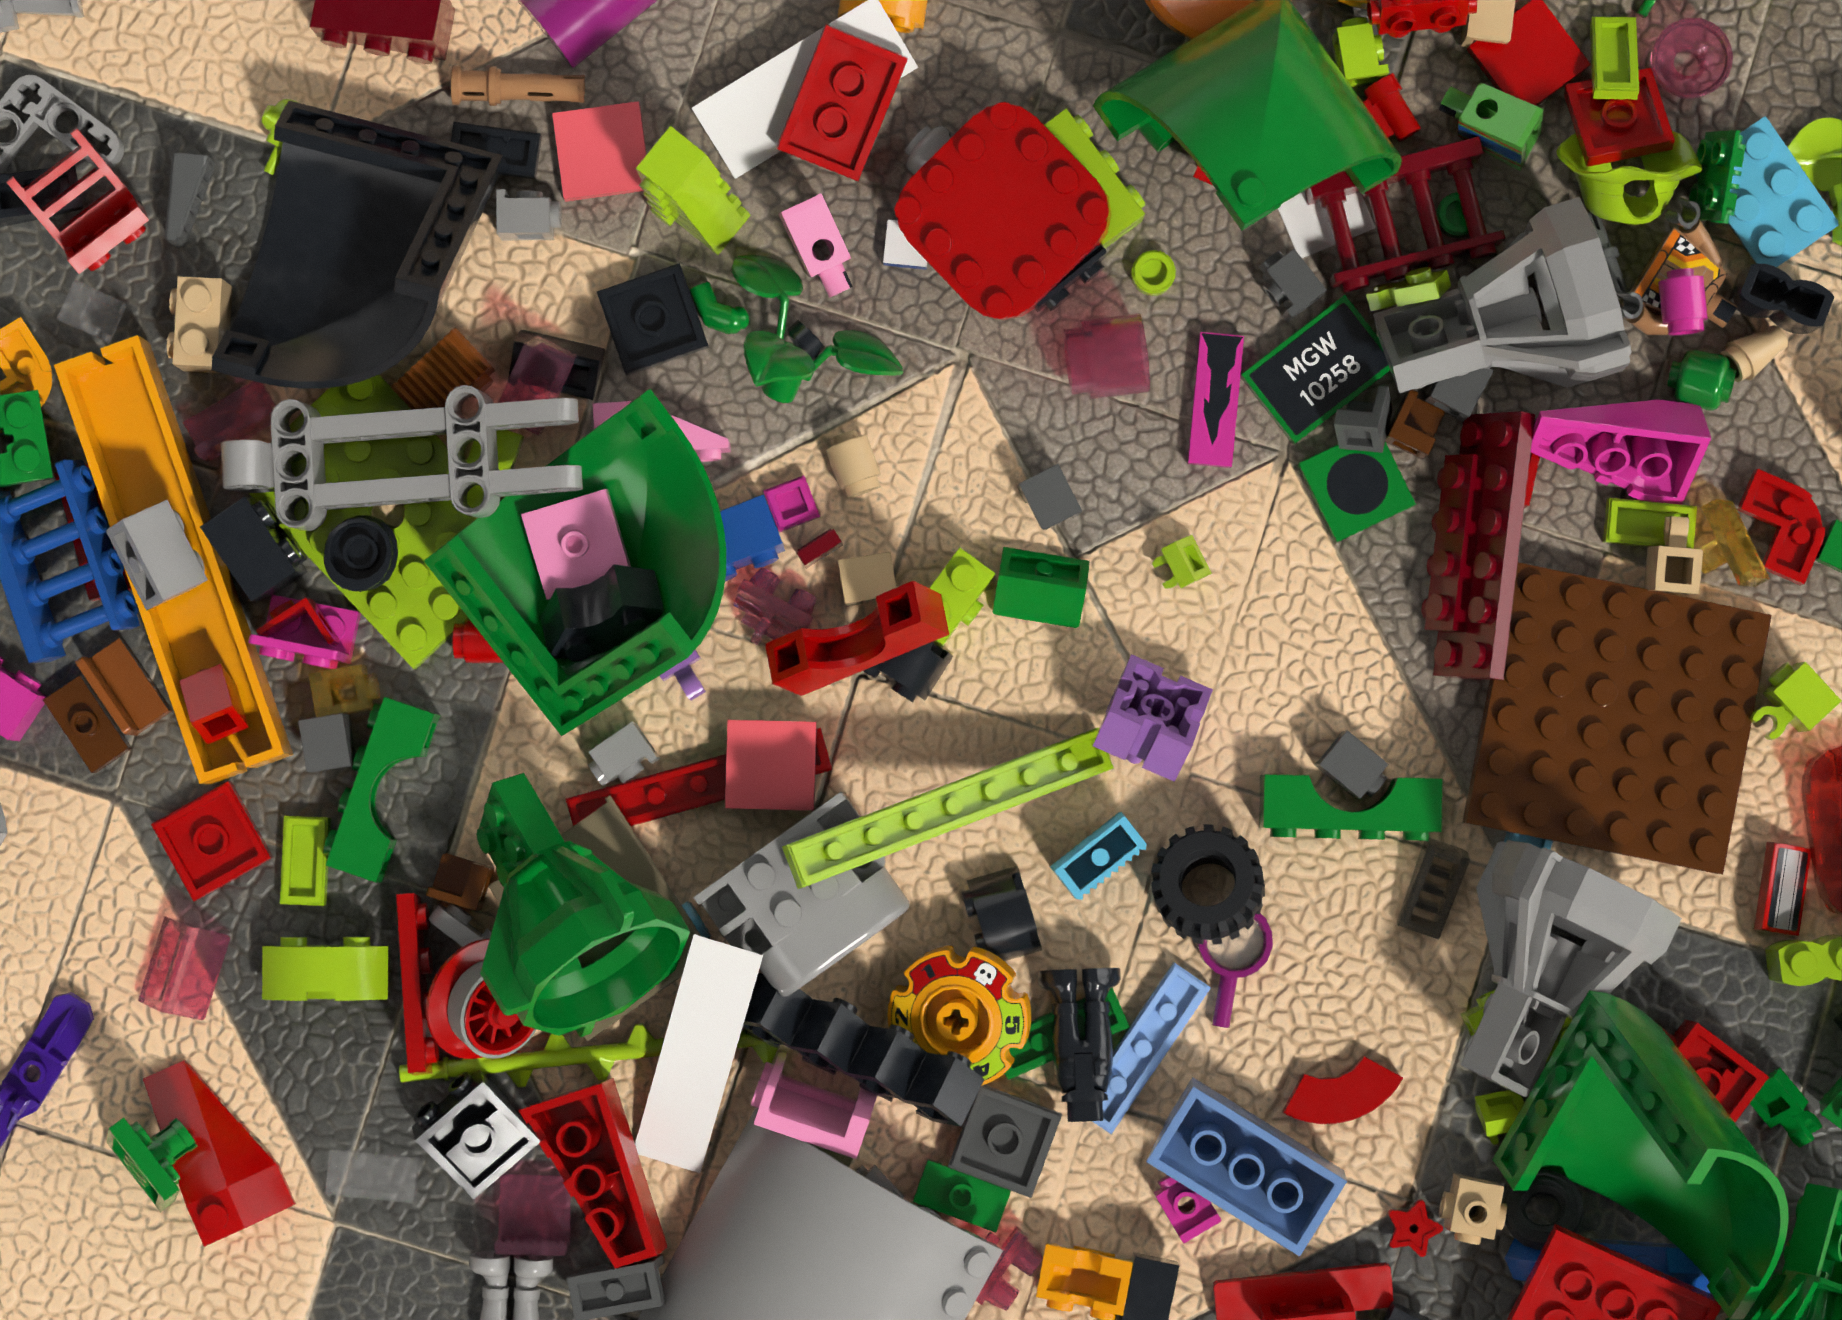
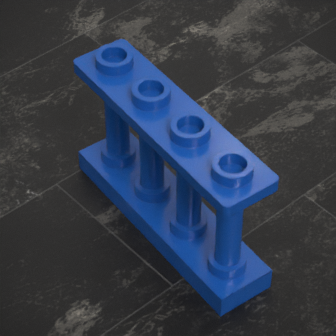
M61 460L56 462L55 466L60 478L59 480L13 498L10 491H0V580L29 663L52 662L66 656L62 645L63 639L108 621L112 630H128L140 626L137 617L138 606L136 600L127 588L123 576L124 566L105 531L110 526L105 512L99 506L94 491L95 483L91 471L83 460ZM66 496L74 521L31 539H26L20 522L21 514ZM80 538L88 563L41 581L34 563L35 556ZM95 580L103 605L56 623L48 604L49 598Z

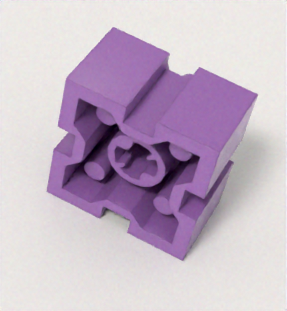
M1131 654L1114 690L1093 747L1123 760L1127 759L1133 764H1138L1143 759L1142 768L1175 782L1193 746L1200 726L1199 722L1205 713L1213 689L1181 675L1177 682L1162 676L1164 668Z

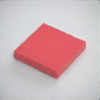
M639 101L552 113L563 199L565 202L644 191L639 186L641 179L636 170V167L647 155Z
M727 720L725 808L814 811L817 722Z

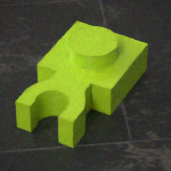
M1424 267L1406 273L1405 279L1402 282L1376 285L1373 288L1374 291L1368 292L1366 297L1370 311L1384 309L1393 305L1400 307L1439 299L1451 287L1447 270L1432 273L1430 267Z

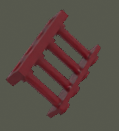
M1479 136L1401 156L1402 162L1398 173L1363 194V197L1369 198L1385 261L1361 267L1359 265L1343 205L1347 201L1346 195L1358 193L1359 190L1345 171L1339 172L1304 191L1308 205L1320 202L1321 208H1326L1343 270L1333 274L1329 279L1331 289L1342 286L1344 293L1368 287V279L1385 275L1387 282L1405 278V274L1411 271L1410 268L1427 264L1431 270H1437L1454 264L1453 257L1469 253L1471 260L1497 252L1495 246L1500 245L1506 239L1504 230L1487 234L1470 172L1474 168L1473 163L1477 162L1483 155ZM1447 170L1448 175H1453L1470 236L1469 239L1446 245L1428 181L1432 179L1431 173ZM1405 181L1406 186H1411L1427 245V250L1402 256L1385 193L1389 191V184Z

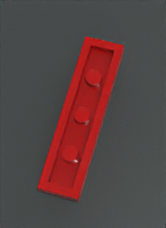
M415 893L396 894L408 1073L412 1075L433 1074L432 1063H438L439 1049L438 1044L430 1036L426 1019V1003L429 993L427 992L426 974H432L433 959L431 948H424L423 930H429L430 921L428 920L430 917L427 903H421V897Z

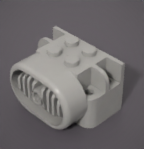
M843 792L835 795L693 897L698 905L701 904L719 928L721 935L726 938L730 945L763 955L759 969L768 982L784 997L791 995L904 914L909 908V900L884 867L886 863L885 856L801 889L797 888L782 846L861 817Z

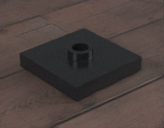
M680 263L597 291L626 376L709 348Z

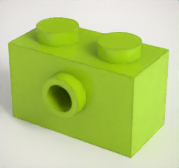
M960 547L930 587V589L940 593L942 596L949 635L934 641L942 648L961 622L969 626L984 606L978 599L996 574Z

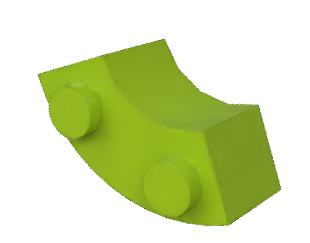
M280 937V946H262V1000H387L388 946L370 945V937H343V945H307V937Z

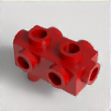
M1367 0L1369 24L1377 25L1378 35L1388 34L1395 38L1404 37L1411 31L1426 29L1445 33L1455 26L1466 25L1468 14L1477 13V0Z

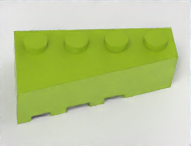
M672 126L665 131L636 167L641 179L639 186L644 190L643 195L648 199L646 201L647 204L652 207L650 211L668 226H671L675 221L716 255L722 252L751 216L744 207L740 206L742 202L733 193L729 196L726 195L731 187L720 177V172L709 157Z

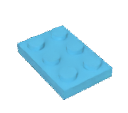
M1764 116L1740 133L1743 136L1742 144L1746 145L1742 167H1734V170L1741 171L1742 173L1741 176L1732 177V183L1738 184L1739 190L1730 189V193L1737 194L1735 214L1729 217L1728 224L1756 264H1768L1778 267L1839 226L1833 212L1770 121Z

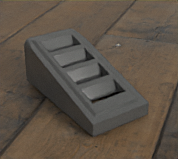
M174 153L172 155L165 238L176 248L185 247L214 172L215 162L207 155Z

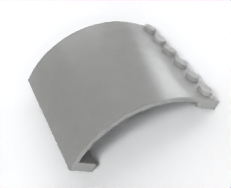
M755 1108L661 1276L665 1304L661 1307L642 1310L637 1319L965 1320L1003 1250L996 1244L963 1228H959L905 1200L849 1168L814 1145L754 1125L759 1109Z

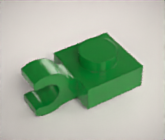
M1781 1068L1767 1074L1769 1078L1750 1102V1105L1769 1128L1780 1123L1787 1131L1792 1142L1799 1148L1814 1140L1812 1133L1821 1129L1822 1125L1813 1113L1804 1111L1809 1101Z

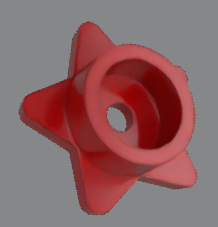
M1419 1199L1408 1210L1390 1209L1388 1211V1216L1394 1225V1232L1388 1243L1389 1247L1409 1246L1418 1256H1426L1428 1239L1442 1232L1444 1227L1442 1224L1428 1218L1424 1200ZM1413 1224L1418 1227L1415 1233L1410 1232L1409 1229Z

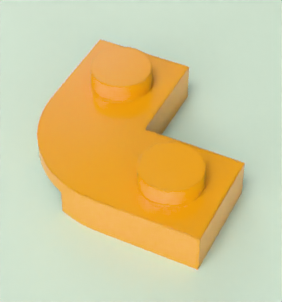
M20 317L0 329V369L6 376L5 379L0 381V395L38 390L42 407L51 391L52 369L44 351Z

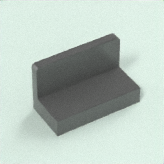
M658 1254L657 1256L616 1269L612 1263L578 1269L567 1277L574 1319L590 1320L663 1306L665 1298L659 1273V1267L665 1263L663 1254Z

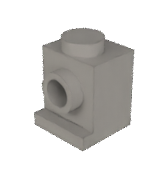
M496 189V233L502 241L554 240V228H561L562 225L560 201H551L549 197H543V193L540 191H519L516 193V198H510L505 189Z
M632 721L589 751L594 761L588 764L599 783L604 786L617 778L622 783L627 782L644 770L640 762L646 758L652 764L661 758L638 725Z

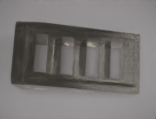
M1429 838V841H1424L1397 920L1398 926L1436 939L1440 938L1470 862V857L1466 850ZM1434 856L1452 862V868L1449 869L1432 863ZM1427 874L1446 879V886L1425 880ZM1421 890L1442 897L1440 904L1419 897ZM1414 907L1435 913L1434 921L1412 914Z

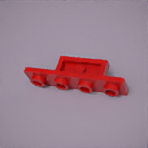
M1387 1262L1223 1279L1213 1282L1216 1320H1356L1355 1311L1389 1308L1391 1302H1394L1391 1267Z

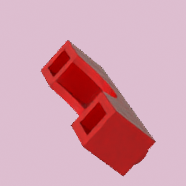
M910 581L875 596L877 607L871 614L859 621L828 629L800 628L765 643L772 684L803 696L949 635L941 594L916 581Z

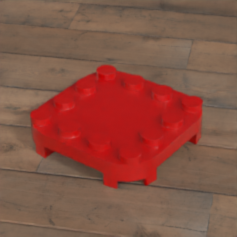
M999 102L995 105L987 106L968 120L909 179L900 192L894 209L895 215L898 218L899 228L907 241L970 307L983 316L1000 320L1023 317L1035 309L1034 306L1097 245L1101 244L1108 234L1111 219L1109 196L1101 183L1036 116L1021 106L1011 105L1007 102Z

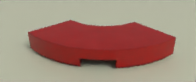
M1362 1055L1352 1069L1337 1077L1317 1078L1303 1073L1282 1113L1292 1118L1315 1124H1336L1351 1121L1372 1112L1382 1105L1398 1088L1403 1077Z

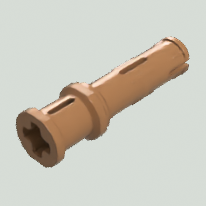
M452 65V105H460L461 101H488L490 106H497V104L502 103V100L571 101L584 103L585 75L502 73V69L490 66L488 71L462 70L459 65Z

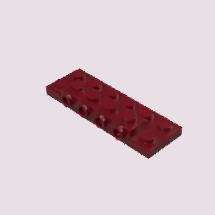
M1523 411L1471 414L1469 418L1463 421L1460 433L1461 445L1459 455H1445L1444 467L1438 472L1437 483L1441 489L1439 510L1432 517V528L1436 533L1434 553L1428 558L1426 565L1427 572L1431 576L1429 594L1421 607V613L1425 619L1424 629L1438 632L1437 644L1434 650L1433 676L1504 680L1535 414Z

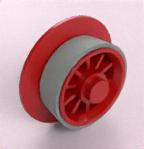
M490 938L471 942L453 953L440 967L429 989L426 1003V1019L430 1034L439 1047L458 1058L478 1059L485 1057L495 1059L508 1056L523 1047L537 1030L524 1026L517 1014L504 1015L482 978L480 972Z

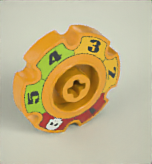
M947 945L928 951L913 961L904 971V975L909 981V986L897 985L891 993L887 1014L888 1027L894 1024L907 1029L915 1036L913 1042L928 1053L946 1055L948 1051L963 1055L972 1062L970 1068L984 1078L982 1085L990 1083L1003 1075L1015 1061L1010 1053V1048L1022 1049L1027 1042L1031 1028V1006L1028 994L1026 992L1017 993L1011 987V982L1015 978L1016 972L997 955L975 946L970 949L966 957L957 955L954 947ZM955 1009L960 1010L962 1018H968L964 1024L959 1023L958 1016L951 1015Z

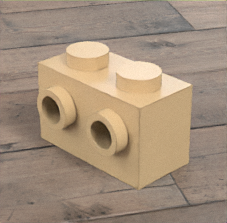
M178 276L177 288L171 289L169 307L170 313L175 315V330L168 334L167 355L168 358L173 359L172 364L184 372L220 373L212 371V356L226 330H230L233 289L222 278Z

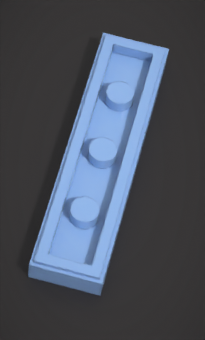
M1172 963L1114 1048L1111 1078L1107 1092H1104L1108 1095V1100L1103 1101V1121L1092 1122L1108 1133H1113L1211 987L1176 963Z

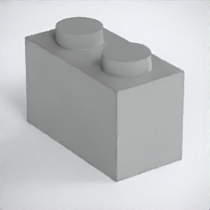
M168 500L124 518L105 530L146 611L182 595L208 580L204 573V562L199 553L192 549L184 533L183 521L180 515L175 510H172Z

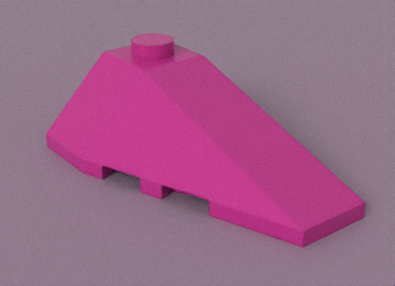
M1657 399L1540 411L1533 428L1531 453L1570 470L1579 468L1594 475L1595 481L1606 486L1609 483L1620 486L1627 490L1629 496L1638 500L1682 505L1711 441V435L1701 406L1691 403Z

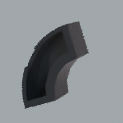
M613 564L604 576L590 584L575 588H556L540 616L546 647L553 658H568L572 661L585 660L591 655L613 649L655 622L664 611L655 571Z

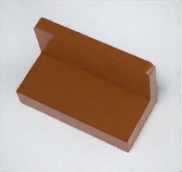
M118 638L91 658L82 656L75 661L84 677L125 735L137 736L172 712V709L124 639Z

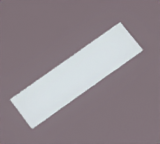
M696 934L693 935L636 1138L635 1146L638 1155L697 1173L701 1172L763 955Z

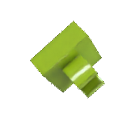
M1193 535L1177 540L1162 548L1163 555L1157 557L1152 562L1154 568L1163 564H1169L1173 577L1163 583L1166 589L1177 585L1183 588L1212 574Z
M1506 1090L1475 1096L1476 1112L1486 1136L1489 1137L1493 1145L1499 1142L1498 1134L1508 1133L1524 1105L1522 1096L1513 1091Z

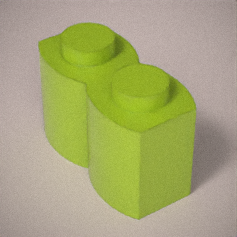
M1825 935L1811 942L1782 940L1765 948L1768 976L1771 981L1793 986L1812 985L1824 978L1842 981V935Z

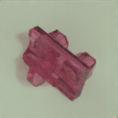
M760 568L750 581L746 579L742 581L733 602V606L746 612L741 623L755 630L750 642L756 646H759L765 636L774 640L800 628L809 629L813 621L811 615L816 602L815 596L803 589L797 588L788 603L774 596L773 594L778 588L781 579L765 568Z
M1014 1227L1000 1247L1003 1252L975 1300L981 1305L986 1300L990 1304L1007 1311L1020 1290L1005 1280L1002 1275L1009 1265L1013 1264L1028 1276H1031L1043 1259V1255L1037 1248L1027 1241V1233L1019 1227ZM989 1232L985 1237L986 1240L996 1245L1000 1241V1238L992 1232Z

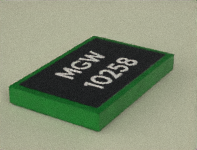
M1344 295L1242 373L1240 377L1290 442L1295 445L1334 415L1337 409L1343 408L1391 370L1381 347L1379 337L1347 296Z

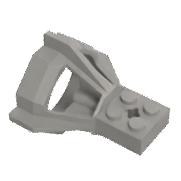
M1580 197L1543 208L1529 220L1525 232L1520 233L1499 255L1467 277L1465 275L1459 279L1457 289L1445 292L1439 299L1395 307L1373 314L1379 341L1399 393L1419 389L1455 376H1463L1482 368L1490 369L1491 367L1505 368L1568 388L1624 371L1630 364L1629 355L1632 353L1631 344L1624 329L1621 307L1600 238ZM1532 273L1549 330H1543L1541 326L1542 317L1533 288H1529L1527 276Z
M1507 840L1506 842L1500 841L1497 843L1476 887L1494 967L1492 981L1498 984L1495 992L1488 997L1484 1005V1016L1476 1033L1466 1043L1465 1056L1461 1066L1528 1098L1566 1017L1573 1019L1588 991L1592 990L1610 994L1642 962L1647 964L1655 962L1667 951L1682 918L1654 899L1589 867L1564 858L1555 851L1539 848L1525 842ZM1552 925L1586 942L1580 947L1567 939L1550 933Z

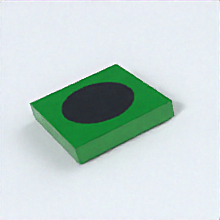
M1386 441L1383 453L1339 449V445H1336L1297 464L1335 544L1416 505Z

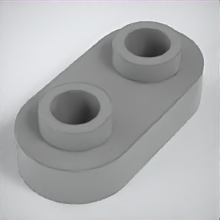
M452 903L447 908L438 904L428 918L433 925L461 946L477 940L488 939L492 930L487 928L484 933H481L469 924L473 917L464 909Z

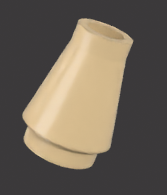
M1772 325L1766 330L1728 342L1725 350L1720 355L1729 359L1730 368L1736 369L1734 381L1752 380L1780 351L1788 347V339L1780 327Z

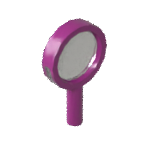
M1261 913L1259 915L1255 914L1253 917L1254 924L1248 930L1245 927L1239 930L1240 936L1231 940L1230 936L1221 938L1222 944L1213 945L1212 940H1204L1203 945L1197 944L1204 963L1214 972L1220 974L1212 1022L1213 1026L1230 1028L1237 979L1257 972L1268 961L1273 948L1272 930L1267 919Z

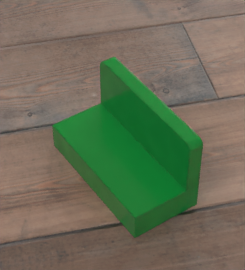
M1003 547L993 614L1072 628L1079 627L1087 589L1090 561Z

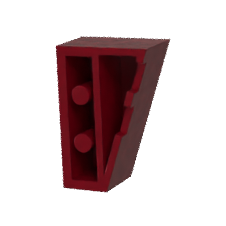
M315 0L310 28L317 37H321L320 42L328 46L346 48L347 43L363 45L364 51L374 55L389 56L390 51L406 53V58L413 62L432 64L433 59L446 60L455 8L450 0Z

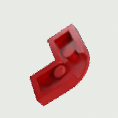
M1755 469L1737 511L1777 528L1760 568L1795 584L1804 585L1824 540L1825 527H1822L1820 512L1811 499L1812 495L1805 489L1763 470Z

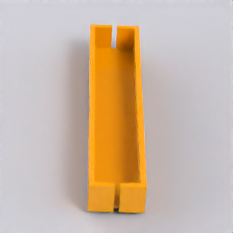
M136 335L100 348L102 356L113 362L106 365L104 358L92 351L54 364L109 526L112 527L124 518L168 500L172 510H175L183 521L184 533L192 549L199 553L204 562V573L208 579L206 582L147 611L126 572L199 784L211 785L247 772V767L258 768L294 755L256 645L248 643L251 631L230 571L200 528V526L211 520L150 342ZM221 664L237 685L249 727L207 744L190 722L179 681L196 674L202 669Z

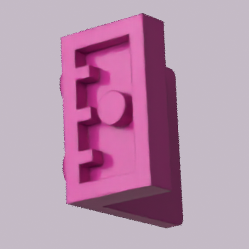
M272 595L266 623L272 620L269 613L279 605L289 600L296 604L301 600ZM317 604L340 640V643L336 646L327 643L308 612L270 637L250 634L248 643L260 646L259 655L294 662L296 653L304 655L302 663L337 670L338 662L351 664L361 613Z

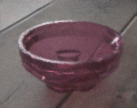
M1692 17L1680 19L1666 27L1656 39L1651 53L1652 71L1657 82L1670 94L1687 99L1704 97L1718 89L1729 76L1733 61L1731 44L1724 32L1710 21ZM1689 52L1697 58L1698 70L1695 74L1684 76L1677 72L1674 66V59L1678 53Z

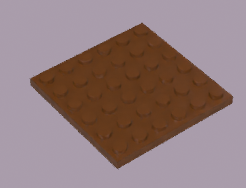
M1517 562L1504 680L1489 681L1462 823L1723 875L1752 721L1750 717L1754 712L1772 615Z

